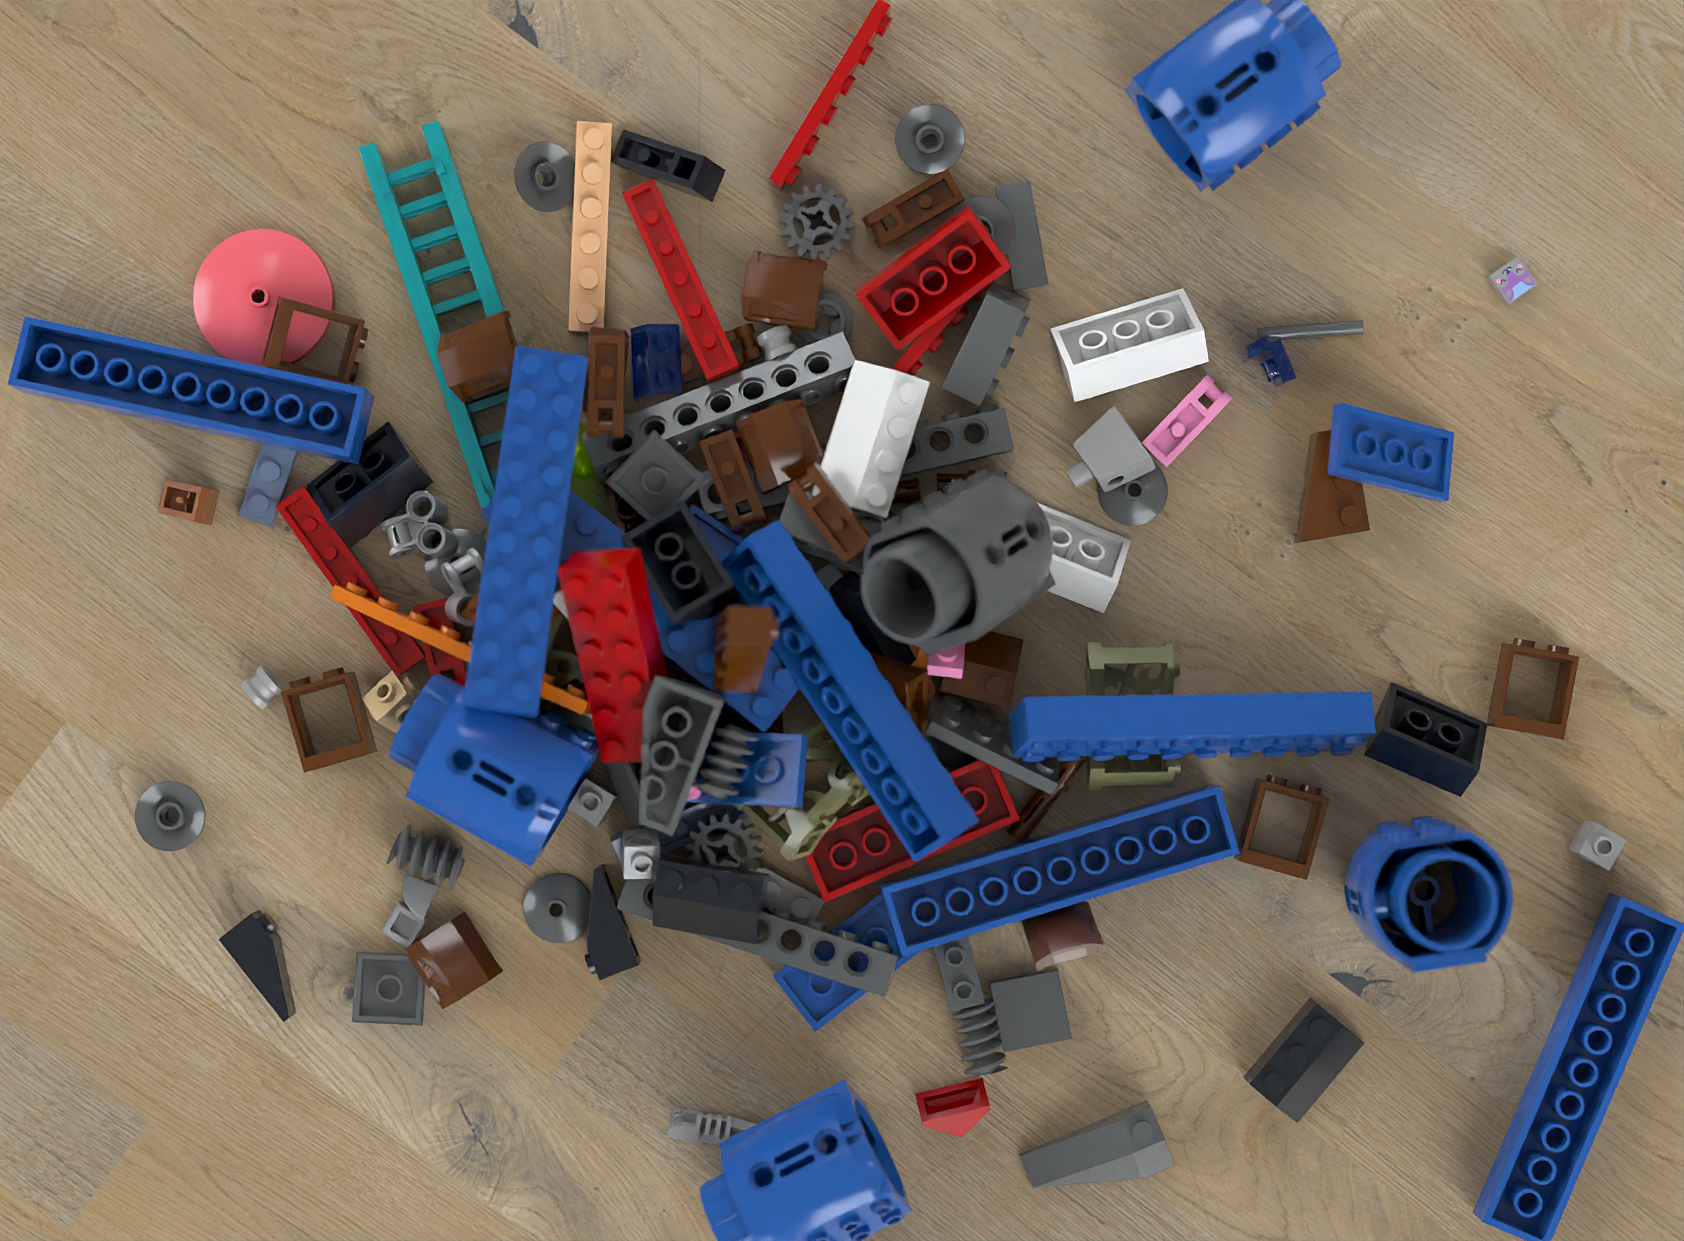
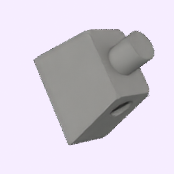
M1113 406L1075 441L1073 447L1082 461L1065 473L1076 489L1095 478L1102 490L1108 492L1151 472L1156 467L1149 453L1115 406Z

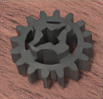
M822 184L817 185L816 192H811L809 187L805 185L803 186L804 195L799 196L795 192L791 193L792 200L794 201L792 205L783 203L782 207L788 213V216L779 217V223L787 225V228L780 231L782 237H791L787 244L789 250L796 246L799 247L798 257L802 258L806 252H809L812 259H817L818 254L823 253L824 257L829 260L831 257L830 250L835 249L838 253H842L843 248L840 242H850L852 239L846 233V230L855 228V222L847 220V217L853 214V208H843L847 198L844 195L836 199V188L834 187L828 193H824ZM820 200L816 206L810 208L802 206L809 201ZM832 207L837 210L840 216V226L831 220L830 212ZM818 215L823 216L825 227L818 226L816 230H812L811 222L808 219H816ZM794 219L803 225L804 233L801 239L794 230ZM824 237L833 239L823 245H814L816 240Z
M727 810L723 818H720L717 811H714L710 815V822L702 817L698 822L699 828L693 827L689 835L695 840L688 841L686 849L694 851V853L687 860L756 871L760 862L755 858H760L764 852V849L756 847L761 842L762 836L752 835L751 832L756 826L754 823L747 826L743 824L745 815L741 814L735 820L732 819L731 810ZM727 828L728 830L718 833L714 829ZM739 835L743 838L746 847L742 846ZM723 844L729 846L727 854L720 851ZM703 851L707 852L710 862L706 859Z

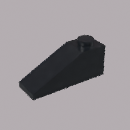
M624 129L610 161L615 165L649 179L654 178L655 181L678 191L713 202L726 171L706 156Z
M849 571L831 585L828 592L831 594L834 604L844 619L851 624L854 634L864 649L909 665L914 663L916 657L909 645L887 635L869 615L862 597L861 577L855 572Z
M604 864L597 866L593 873L587 950L589 953L584 955L590 973H597L599 980L636 967L642 961L623 912L617 909L619 902Z
M257 910L218 940L281 1020L285 1022L296 1013L281 937L276 932L278 926L269 914H262L260 910Z

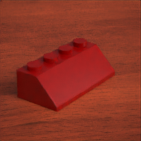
M968 205L856 289L855 295L898 351L1012 266L971 206Z

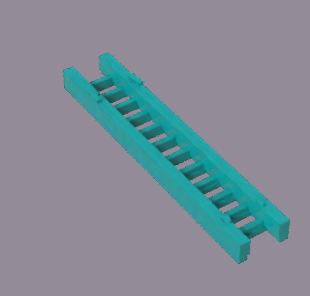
M437 120L421 126L432 156L430 159L388 173L380 148L375 142L358 149L474 483L481 509L484 510L494 497V481L496 480L498 469L490 470L483 448L501 442L503 430L479 438L472 415L507 403L509 391L468 405L467 402L463 403L448 388L437 356L439 339L441 335H444L438 316L482 302L487 317L506 311L444 128ZM437 173L443 191L399 206L394 187ZM449 206L455 224L412 239L410 238L405 220ZM460 238L466 257L422 272L416 253ZM470 271L472 272L477 290L433 305L427 286Z

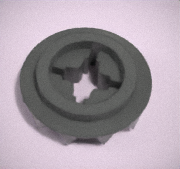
M820 293L816 322L820 320V307H822L823 312H826L828 317L840 316V318L835 319L831 323V335L829 336L822 326L817 327V331L799 329L801 336L808 344H812L843 332L847 340L853 327V316L850 307L837 295Z

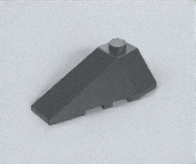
M658 675L655 676L643 708L640 824L672 836L674 835L726 696L692 683Z
M1147 1100L1019 1154L1033 1188L1144 1179L1175 1165L1154 1112Z

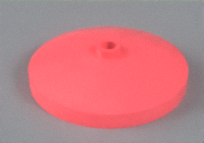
M254 229L229 237L215 247L207 256L195 280L193 307L202 334L218 353L229 360L262 366L261 361L279 296L334 311L335 292L326 265L307 244L281 231ZM264 292V301L261 303L255 300L256 295ZM294 310L280 360L294 364L308 356L321 343L332 321Z

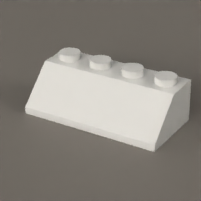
M1183 288L1050 329L1063 375L1074 402L1209 362L1204 329Z
M854 360L821 463V467L826 472L828 479L850 508L876 517L887 518L930 384L929 381L893 369ZM814 485L811 495L816 496L821 491Z
M1039 504L1049 523L1053 540L1050 572L1056 585L1047 591L1104 613L1118 585L1131 540Z

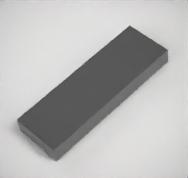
M1030 181L995 187L997 200L1008 207L1016 224L1015 240L1007 254V259L1012 266L1009 270L1013 291L1048 285Z

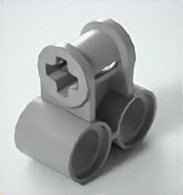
M421 490L411 494L406 503L407 514L390 518L380 525L382 531L386 532L391 546L389 551L391 559L406 558L418 553L420 550L435 558L447 559L456 552L458 547V539L455 533L441 526L448 515L446 502L427 491ZM431 501L432 508L430 513L423 516L422 510L424 505ZM441 533V544L436 549H433V539Z
M474 548L467 550L465 556L449 564L446 562L441 565L442 573L454 591V594L445 603L446 616L451 621L465 626L472 625L465 617H461L459 609L464 601H469L474 595L480 593L484 566L483 559Z

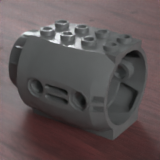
M984 469L967 477L969 482H962L960 478L942 487L943 494L941 491L935 492L922 499L923 505L918 503L901 512L902 518L897 516L882 523V531L869 539L863 560L862 597L869 615L887 635L898 641L911 643L922 648L925 655L978 639L1056 585L1050 572L1053 540L1047 518L1039 504L1026 490L1016 483L1007 480L1003 469L991 474L988 473L987 469Z

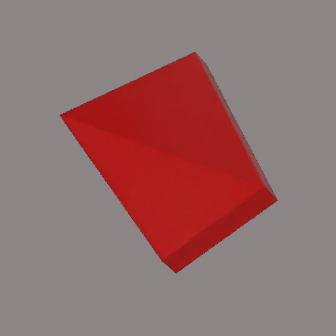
M983 1078L915 1094L922 1126L958 1137H963L991 1110Z

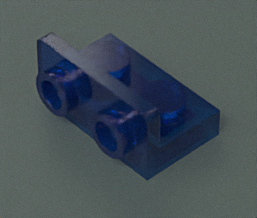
M645 324L631 328L633 398L681 394L682 373L679 325Z
M1266 336L1246 346L1248 352L1241 356L1242 362L1246 363L1263 356L1264 362L1260 363V366L1268 383L1273 381L1275 387H1278L1297 378L1280 338L1271 342L1270 337Z

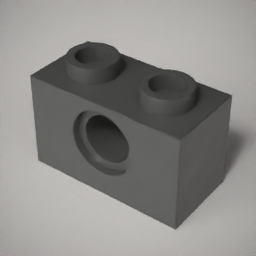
M969 937L935 946L950 1011L984 1004L985 1001Z

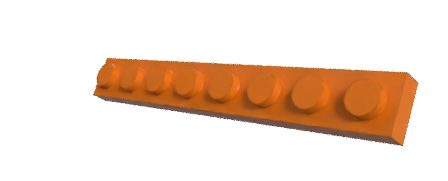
M348 582L346 587L334 585L329 598L464 661H470L472 645L459 640L462 635L461 633L443 625L440 630H437L428 625L430 622L429 618L413 611L407 616L397 611L399 607L397 603L386 598L379 597L378 601L366 597L368 590L356 584ZM543 672L540 696L581 715L590 714L591 711L588 699H586L587 694L585 690L568 684L567 689L554 684L556 677Z

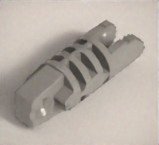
M674 1108L670 1111L669 1118L672 1122L668 1124L666 1136L672 1139L695 1143L702 1140L703 1144L708 1145L709 1143L718 1146L719 1143L756 1125V1123L729 1115L725 1119L722 1114L714 1115L708 1112V1115H703V1111Z

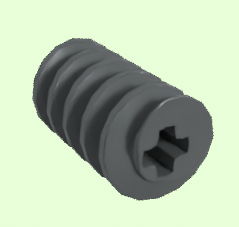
M724 723L726 725L725 728H714L713 730L721 740L709 741L708 746L716 752L715 755H704L703 757L711 767L699 768L698 773L706 780L705 782H694L693 786L706 794L731 802L726 798V795H737L739 791L731 782H742L744 778L736 771V768H747L749 765L741 755H752L754 752L746 742L758 741L759 736Z
M409 824L397 836L387 860V864H389L397 857L396 867L402 869L410 862L409 873L413 875L422 867V878L428 880L436 873L435 883L439 886L449 878L448 889L451 891L465 863L462 846H459L452 854L450 853V841H446L438 848L437 836L434 835L426 843L424 842L423 830L415 837H411V825Z
M984 999V1004L961 1009V1011L952 1016L953 1020L964 1021V1024L955 1029L958 1034L967 1035L966 1039L958 1043L959 1047L970 1049V1052L961 1056L962 1061L973 1063L971 1067L964 1070L966 1075L982 1076L997 1073L1008 1068L1000 1065L1006 1060L1005 1053L996 1052L1003 1047V1041L993 1038L1000 1033L999 1026L991 1024L997 1019V1014L993 1011H986L995 1005L993 999Z

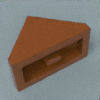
M165 479L158 513L212 525L219 491Z

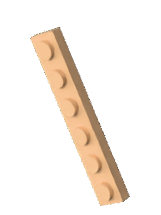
M576 122L568 332L589 333L590 326L604 327L612 123Z

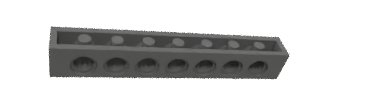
M840 332L624 417V438H613L612 434H599V437H588L587 432L582 433L581 436L592 466L602 485L606 483V480L653 430L662 435L681 455H684L691 449L699 447L700 441L731 429L733 433L737 432L736 424L753 413L784 401L802 399L804 405H811L834 393L844 392L855 358L844 333ZM761 396V397H759L758 399L751 400V399H753L754 397ZM728 409L725 412L719 413L721 410ZM690 422H695L692 425L686 426Z
M996 404L975 408L976 415L962 417L961 412L941 416L942 423L928 425L927 420L917 421L911 440L915 446L916 453L912 458L905 460L900 477L1013 451L1014 446L1005 408L997 410ZM969 425L979 426L983 431V440L977 444L969 443L964 437V429ZM935 433H944L949 438L950 444L948 449L942 452L935 451L930 446V437ZM825 443L820 444L823 454L826 450ZM750 460L745 461L762 508L785 504L790 492L788 484L792 481L763 494ZM814 486L810 490H808L810 495L812 494ZM748 500L738 504L741 514L752 510Z
M626 879L617 909L653 921V901L651 895L654 890L655 879ZM773 908L772 913L763 911L762 920L767 923L768 932L764 938L758 939L757 945L694 934L882 997L887 995L899 955L892 954L893 946L874 940L872 946H868L858 942L859 935L841 929L838 935L825 932L826 924L806 919L804 925L792 921V913ZM791 929L799 932L802 939L801 945L796 950L788 949L783 942L785 933ZM824 940L831 942L835 947V955L829 961L821 960L816 952L818 944ZM857 951L865 953L869 960L868 967L863 972H856L850 966V957Z

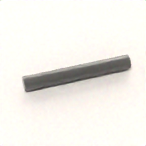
M1363 320L1261 327L1257 328L1258 342L1363 334L1364 324Z

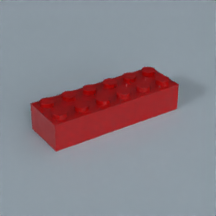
M640 548L573 551L557 570L602 762H642L643 708L655 676L668 678L641 551Z
M976 758L948 770L953 783L963 798L970 803L973 813L979 821L917 862L913 860L875 801L837 817L838 820L824 834L813 852L805 856L824 902L1020 820L999 769Z

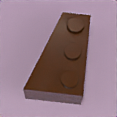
M1332 430L1316 432L1310 435L1304 474L1305 481L1302 500H1300V514L1294 543L1370 530L1362 483L1328 474Z
M728 606L715 620L714 692H757L773 639L777 640L778 618L772 617V608Z

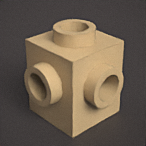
M392 670L362 697V700L376 722L397 733L422 689L412 677L407 676L404 678Z

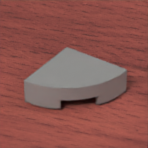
M405 874L402 887L404 900L411 913L424 921L437 893L438 886Z

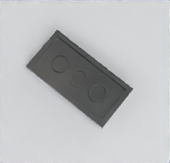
M936 691L930 702L925 733L1052 795L1059 781L1060 761L1058 756H1046L1044 760L1038 762H1025L1023 757H1012L1009 725L995 719L990 712L984 709H975L965 704L954 694Z

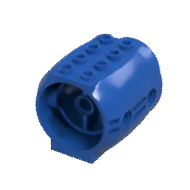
M1235 0L1134 76L1124 91L1135 104L1152 136L1177 168L1196 185L1200 192L1208 186L1214 191L1235 174V171L1232 169L1236 165L1240 169L1246 167L1264 152L1261 147L1266 143L1271 148L1293 130L1290 126L1292 122L1298 127L1321 108L1318 102L1326 95L1322 82L1340 69L1341 60L1327 30L1316 15L1301 0H1271L1266 5L1259 0Z
M435 674L424 686L408 711L389 751L391 759L415 772L405 797L531 867L544 852L551 837L567 813L569 804L589 773L600 750L598 741H596L597 736L585 728L578 727L576 729L566 723V718L552 710L545 711L538 707L535 718L463 708L466 685L463 687L441 674Z
M1432 816L1412 818L1411 825L1398 824L1397 821L1382 822L1376 824L1377 830L1367 831L1368 835L1357 846L1349 861L1344 885L1348 910L1362 934L1380 951L1414 973L1487 962L1486 954L1499 942L1508 926L1513 904L1512 885L1508 871L1494 849L1468 829L1457 824L1447 823V821H1440L1439 818L1432 819ZM1436 843H1444L1449 849L1436 845ZM1448 859L1453 865L1452 880L1458 899L1451 913L1443 921L1433 926L1430 905H1433L1438 900L1440 886L1433 877L1425 874L1424 866L1436 860ZM1426 880L1429 885L1427 895L1423 898H1416L1414 894L1415 885L1419 881ZM1405 897L1407 900L1417 904L1421 929H1414L1409 922L1405 909ZM1377 919H1384L1389 924V927L1406 937L1397 936L1380 928Z
M845 1079L719 1143L721 1148L720 1159L724 1173L700 1186L701 1202L717 1241H864L881 1228L899 1223L903 1220L904 1215L912 1212L900 1174L877 1126L871 1118L864 1100Z

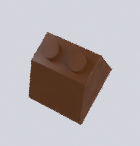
M988 631L978 639L965 642L962 679L942 676L939 690L1008 708L1017 676L1024 639Z

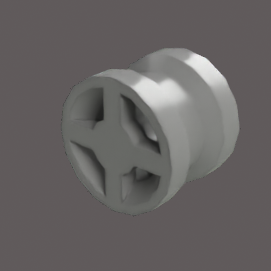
M782 325L769 329L756 338L758 345L765 350V362L798 349L795 344L791 343L789 338L791 331L787 326Z
M264 665L256 669L255 676L251 679L246 678L240 683L248 697L261 709L269 705V700L274 695L279 696L281 691H285L279 679Z

